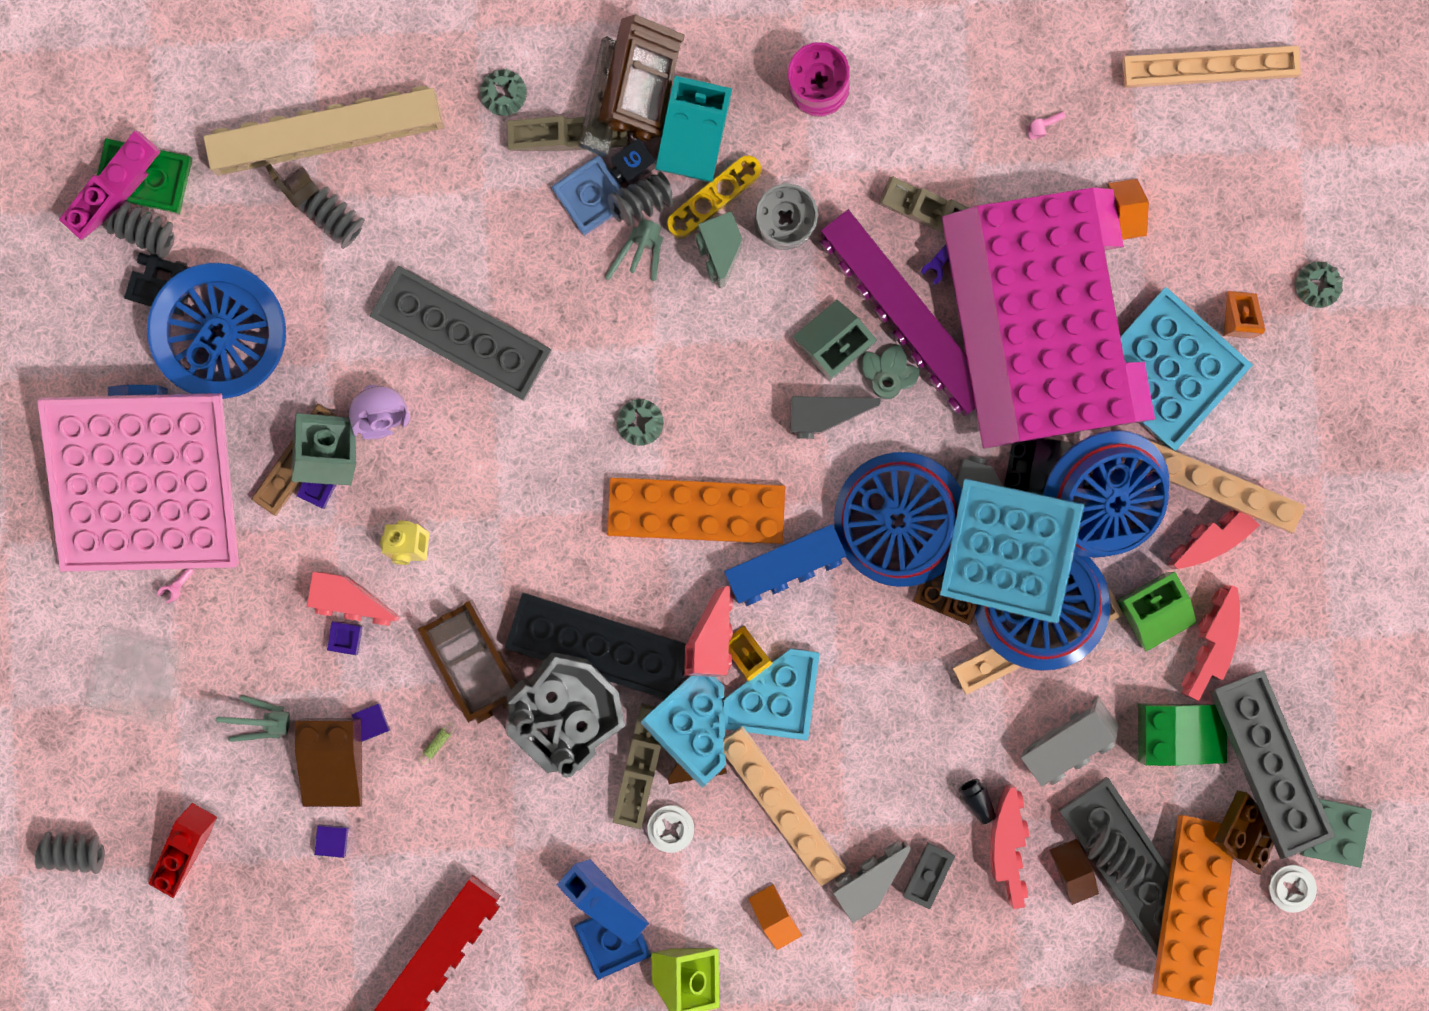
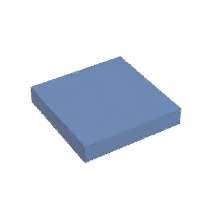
M597 155L551 186L584 236L613 217L608 205V195L610 193L617 194V191L622 188L600 155Z

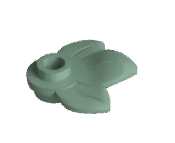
M900 345L889 347L881 357L867 351L862 361L864 375L872 381L874 393L882 399L896 397L900 390L911 388L919 377V368L907 366L906 353ZM888 380L892 383V386L885 387L882 382Z

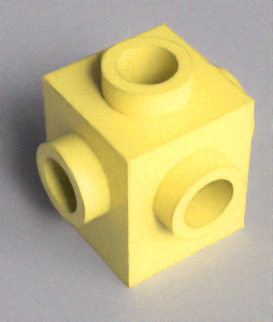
M401 520L397 521L396 524L385 525L384 534L380 540L382 553L390 558L392 563L398 565H408L410 561H426L429 532L420 525L410 521Z

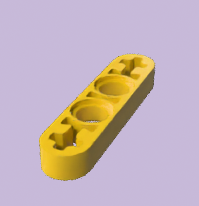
M750 155L738 159L717 176L712 183L710 182L669 216L667 223L670 234L679 239L691 235L698 229V224L708 221L758 180L761 174L760 162ZM745 163L747 166L753 164L755 166L753 168L754 175L745 174L740 178V182L743 185L739 186L736 178L730 175V173L734 171L737 177L743 171L742 164ZM722 181H730L734 186V191L728 196L721 195L717 190L718 184ZM700 199H707L711 203V210L706 214H700L695 210V203ZM690 208L692 215L699 221L694 223L691 218L686 222L687 229L685 231L682 229L674 230L676 225L674 220L676 218L681 221L688 217V213L685 210Z

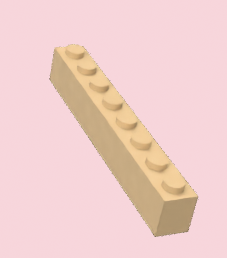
M418 86L413 88L410 93L390 92L384 94L383 98L376 100L361 98L356 100L353 105L333 104L327 106L326 110L319 112L304 110L298 112L296 117L275 116L270 118L267 123L247 122L241 124V128L234 130L218 128L213 130L212 134L203 136L210 170L217 176L269 164L273 165L444 129L438 95L434 88Z

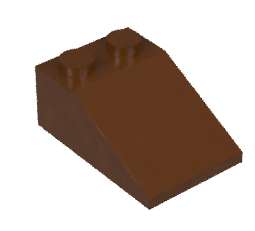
M303 718L296 720L295 756L303 807H362L361 718Z

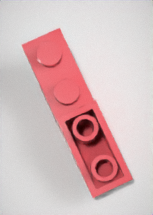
M1228 510L1218 520L1220 526L1214 522L1197 525L1190 533L1192 539L1185 546L1179 545L1170 554L1169 557L1172 560L1167 566L1170 569H1181L1207 562L1238 545L1260 525L1251 516L1236 510Z
M1225 585L1223 589L1219 588L1212 599V603L1215 604L1210 614H1205L1199 623L1198 629L1201 631L1198 637L1208 643L1206 646L1202 645L1195 657L1197 664L1193 672L1189 671L1185 675L1181 684L1184 687L1181 694L1190 699L1199 701L1210 678L1223 680L1230 666L1237 643L1240 623L1238 588L1233 585Z
M1010 784L1005 786L995 811L996 818L993 820L991 829L990 862L994 880L996 882L1005 881L1009 905L1013 909L1025 908L1024 899L1028 898V890L1025 880H1020L1019 869H1023V862L1020 851L1015 852V848L1026 847L1025 838L1029 837L1027 821L1022 820L1020 809L1024 808L1022 793Z

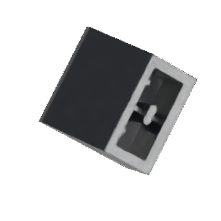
M1043 438L1013 443L1011 445L1004 487L1043 495L1052 469L1060 458L1075 444L1062 440Z

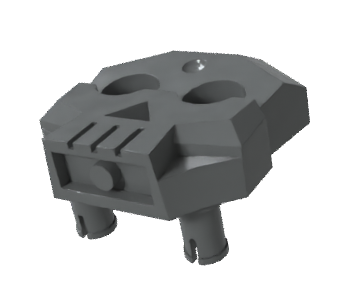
M552 652L540 664L529 680L521 679L506 694L508 707L506 726H504L506 734L546 773L558 771L563 777L573 776L576 771H580L596 755L595 748L625 727L618 691L585 658ZM549 692H555L556 695L553 699H546V695ZM580 721H584L585 726L581 729H577V723ZM549 727L548 734L546 735L540 728Z

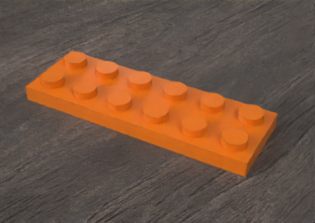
M610 477L607 536L783 544L785 485Z
M1178 815L1152 994L1212 1006L1233 858L1213 842L1222 823Z

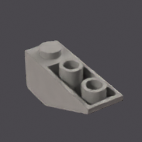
M899 841L894 842L884 850L885 855L877 860L874 857L869 858L859 866L860 871L852 876L846 873L834 882L836 886L832 888V891L852 924L878 908L911 850L906 841L902 844Z

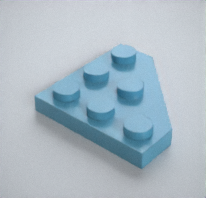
M790 648L774 660L772 665L724 698L723 714H725V729L736 731L743 726L749 733L808 741L820 653Z
M690 676L641 721V724L703 788L726 766L723 741L725 737V714H723L724 685L716 677Z

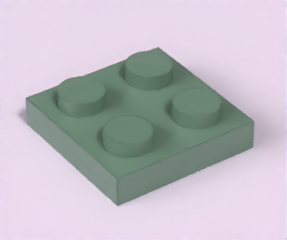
M1319 799L1335 838L1302 851L1300 855L1361 868L1372 810Z

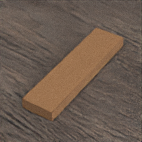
M317 404L311 412L312 415L336 416L320 404ZM293 439L251 498L252 501L274 516L278 515L300 483L292 482Z

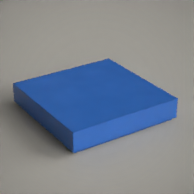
M591 917L574 924V928L597 980L652 956L643 933L629 945Z

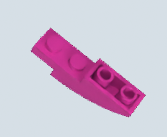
M133 131L99 176H92L59 221L80 240L86 238L105 222L138 188L148 175L146 172L147 168L161 151L140 131Z

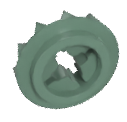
M507 68L505 70H494L493 73L484 78V82L480 87L481 100L484 106L491 113L499 116H508L516 113L522 108L527 97V89L523 79L518 73H514ZM494 85L502 88L509 85L508 92L513 99L506 96H501L497 99L499 93Z
M1315 261L1303 267L1296 279V291L1305 304L1314 308H1324L1335 303L1344 291L1342 289L1344 278L1340 276L1337 267H1333L1328 262ZM1323 275V283L1327 284L1329 288H1323L1318 293V286L1311 281L1318 280Z
M645 399L630 401L621 408L617 417V427L620 435L633 445H648L654 442L663 430L664 420L660 409L656 404ZM636 410H638L642 418H653L645 423L644 430L646 434H643L638 426L628 427V425L636 421Z

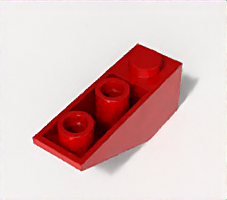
M194 803L188 806L173 824L148 883L150 886L174 899L210 836L217 816Z

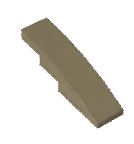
M555 116L507 121L509 151H571L625 148L630 144L629 132L610 130L608 128L609 124L598 121L595 116L577 118Z
M894 176L889 177L878 203L906 218L944 233L943 216L969 209L952 199L946 200L924 188L918 189Z
M643 703L640 706L612 822L640 830L661 749V744L641 724V721L656 707Z

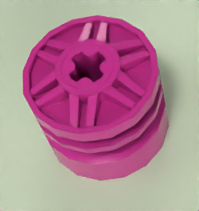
M813 42L803 46L793 55L788 66V82L794 104L802 112L818 117L833 114L845 104L850 89V67L846 56L837 47L824 42ZM816 80H822L823 88H817Z

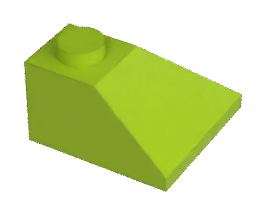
M671 948L652 952V983L669 1011H708L719 1008V948Z

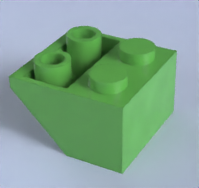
M1165 572L1116 600L1145 652L1197 623L1190 597L1176 572Z

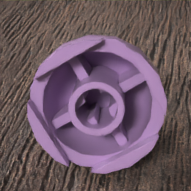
M378 385L365 387L352 400L349 408L353 433L356 436L358 433L362 434L363 439H380L394 434V432L388 429L400 424L404 428L410 421L409 411L403 397L389 387Z

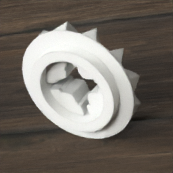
M666 805L657 809L650 817L647 826L648 837L651 843L663 852H679L686 848L693 838V820L690 814L680 806ZM664 818L671 824L681 821L676 828L679 839L671 833L660 836L666 829Z
M1291 864L1280 867L1275 874L1271 875L1272 879L1268 886L1271 895L1270 899L1280 909L1296 913L1307 909L1313 903L1317 893V886L1313 875L1307 869ZM1296 880L1295 886L1302 894L1299 895L1298 893L1291 892L1287 895L1288 889L1283 882L1292 884Z

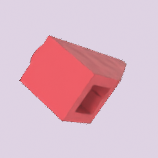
M313 572L307 607L315 608V614L332 616L333 611L344 613L345 619L361 621L362 616L373 618L372 623L390 626L391 621H399V615L348 576Z
M724 586L715 590L685 646V675L721 677L728 675V670H730L732 664V656L728 653L729 641L732 638L729 612L733 607L730 586Z

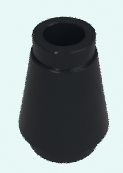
M972 779L959 788L960 800L982 825L988 824L996 818L985 783H981L979 779Z

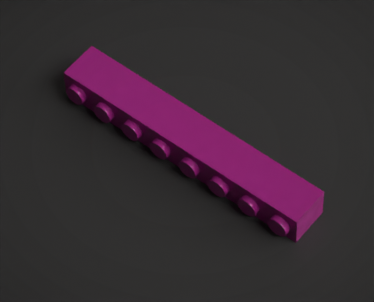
M846 210L821 230L819 235L822 239L819 241L820 245L828 255L833 253L840 261L837 265L841 272L847 278L852 276L858 285L855 288L861 297L866 301L870 299L877 307L874 309L877 317L883 323L888 321L894 328L892 335L901 346L906 344L913 352L910 355L913 362L920 369L925 367L931 376L928 379L938 392L943 390L950 398L947 400L950 408L957 415L960 412L963 416L968 415L975 409L966 355L850 210Z

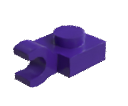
M946 244L932 261L924 265L920 271L921 276L928 270L935 271L936 278L931 283L933 286L937 285L943 278L942 266L946 261L949 263Z

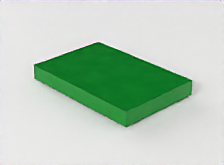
M105 138L97 172L98 176L125 142ZM160 150L161 152L146 170L148 173L147 177L125 202L180 214L193 158Z

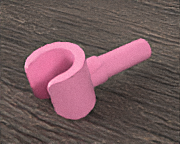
M1061 111L1049 118L1034 120L1027 127L1030 140L1046 136L1045 127L1064 119L1065 113Z
M192 568L186 569L173 584L161 587L157 592V596H161L166 590H169L171 598L166 604L176 601L180 596L179 589L192 575L194 570Z

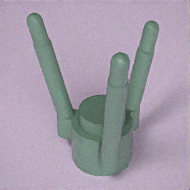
M645 219L639 222L638 227H633L630 237L610 267L605 279H611L635 241L638 247L630 267V272H635L644 248L651 249L652 245H654L651 280L655 281L657 279L660 247L664 238L659 235L662 227L655 222Z
M241 695L240 700L271 712L265 713L263 719L216 717L215 719L218 723L262 726V729L267 731L230 736L228 738L229 742L263 738L280 739L281 735L288 734L290 712H284V706L272 705Z

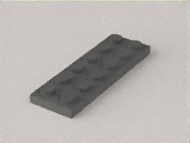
M397 266L370 314V317L523 401L528 396L552 352V349L400 266Z
M1258 671L1209 691L1279 858H1289L1335 838L1265 671Z
M1105 777L1059 808L1058 811L1087 854L1090 851L1089 848H1085L1088 839L1098 828L1107 825L1110 828V833L1115 832L1119 835V841L1125 840L1128 843V848L1136 849L1138 856H1144L1147 859V864L1151 863V869L1144 879L1127 891L1124 889L1126 879L1117 883L1115 881L1117 871L1107 875L1105 872L1108 864L1106 863L1099 868L1096 865L1099 856L1097 855L1091 859L1157 957L1170 869L1110 779Z

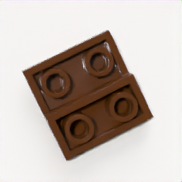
M945 571L936 578L918 585L912 602L967 625L970 624L978 604L941 596Z
M1237 790L1213 842L1239 864L1251 872L1261 875L1264 866L1269 861L1274 843L1257 803L1247 792Z

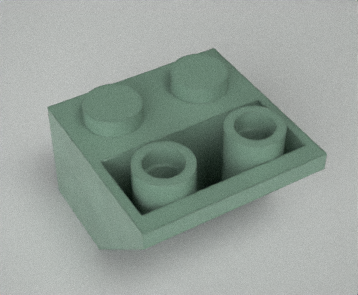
M732 211L698 224L699 233L695 234V241L701 256L707 255L709 260L706 262V269L712 283L717 281L719 288L725 287L742 249V236Z
M839 300L834 301L792 336L829 382L877 341L862 321Z

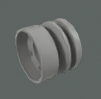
M784 183L773 186L763 194L756 207L754 223L757 234L764 243L774 249L789 250L797 248L807 241L817 225L818 210L816 201L807 190L799 185ZM787 212L790 213L791 217L789 220L792 224L784 223L781 225L779 223V213L783 215Z

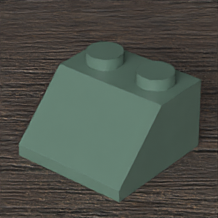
M296 413L292 449V482L351 486L356 468V435L353 433L350 418Z

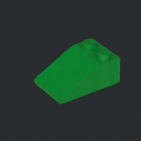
M1138 703V762L1146 766L1227 763V732L1215 704Z

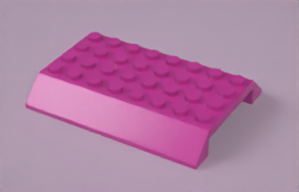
M1093 187L979 205L942 217L983 449L1068 433L1155 420L1145 362L1125 363L1105 255V250L1124 247L1113 189Z

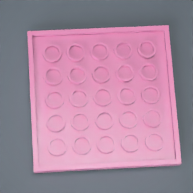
M222 393L43 397L37 400L60 572L232 568L239 565Z

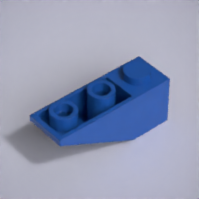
M591 859L574 864L557 884L577 908L629 945L650 924Z

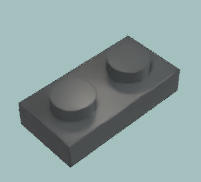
M927 842L902 896L930 910L955 855Z

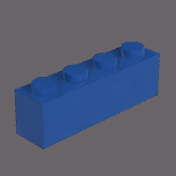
M833 524L724 572L738 604L744 602L746 606L762 600L760 594L771 590L774 595L788 589L787 582L798 578L801 583L815 577L814 570L825 566L826 571L842 565L841 559L846 557V553Z

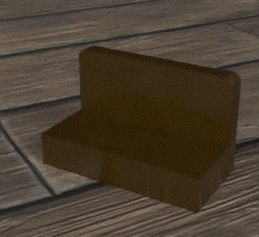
M271 164L266 166L272 180L295 208L319 190L304 167L284 180Z

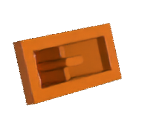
M1138 179L1108 183V188L1114 190L1122 239L1147 236L1149 200Z
M1228 291L1223 336L1253 339L1264 334L1265 325L1257 294Z
M774 884L748 898L763 931L776 950L802 937L799 928Z

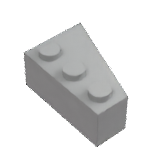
M1099 696L1091 701L1093 703L1091 708L1080 715L1077 712L1069 717V722L1056 730L1052 729L1023 750L1021 759L1041 787L1049 782L1051 785L1058 783L1066 776L1065 772L1074 767L1078 770L1090 761L1089 757L1098 751L1100 754H1104L1115 746L1114 741L1117 738L1119 724Z

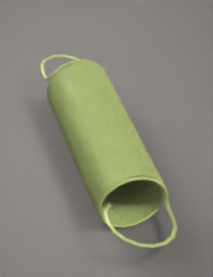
M445 728L439 731L423 751L430 759L434 757L451 736V733L447 734L444 731Z

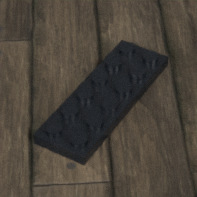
M522 592L504 649L542 661L552 652L585 658L609 682L666 699L678 687L685 665V646L687 643Z

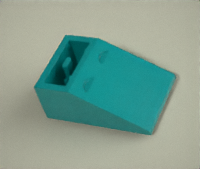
M675 76L655 170L713 182L733 88Z

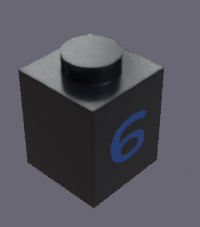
M640 138L610 158L613 165L610 171L619 183L625 181L627 186L636 183L656 168V160Z

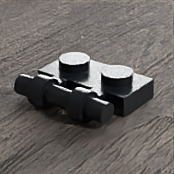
M139 253L137 263L146 266L144 274L132 271L124 299L151 307L159 291L168 282L156 278L157 272L161 270L171 273V279L178 273L191 267H188L185 262H171L162 259L157 254ZM190 293L180 301L185 306L187 305ZM176 307L174 314L183 317L184 311Z

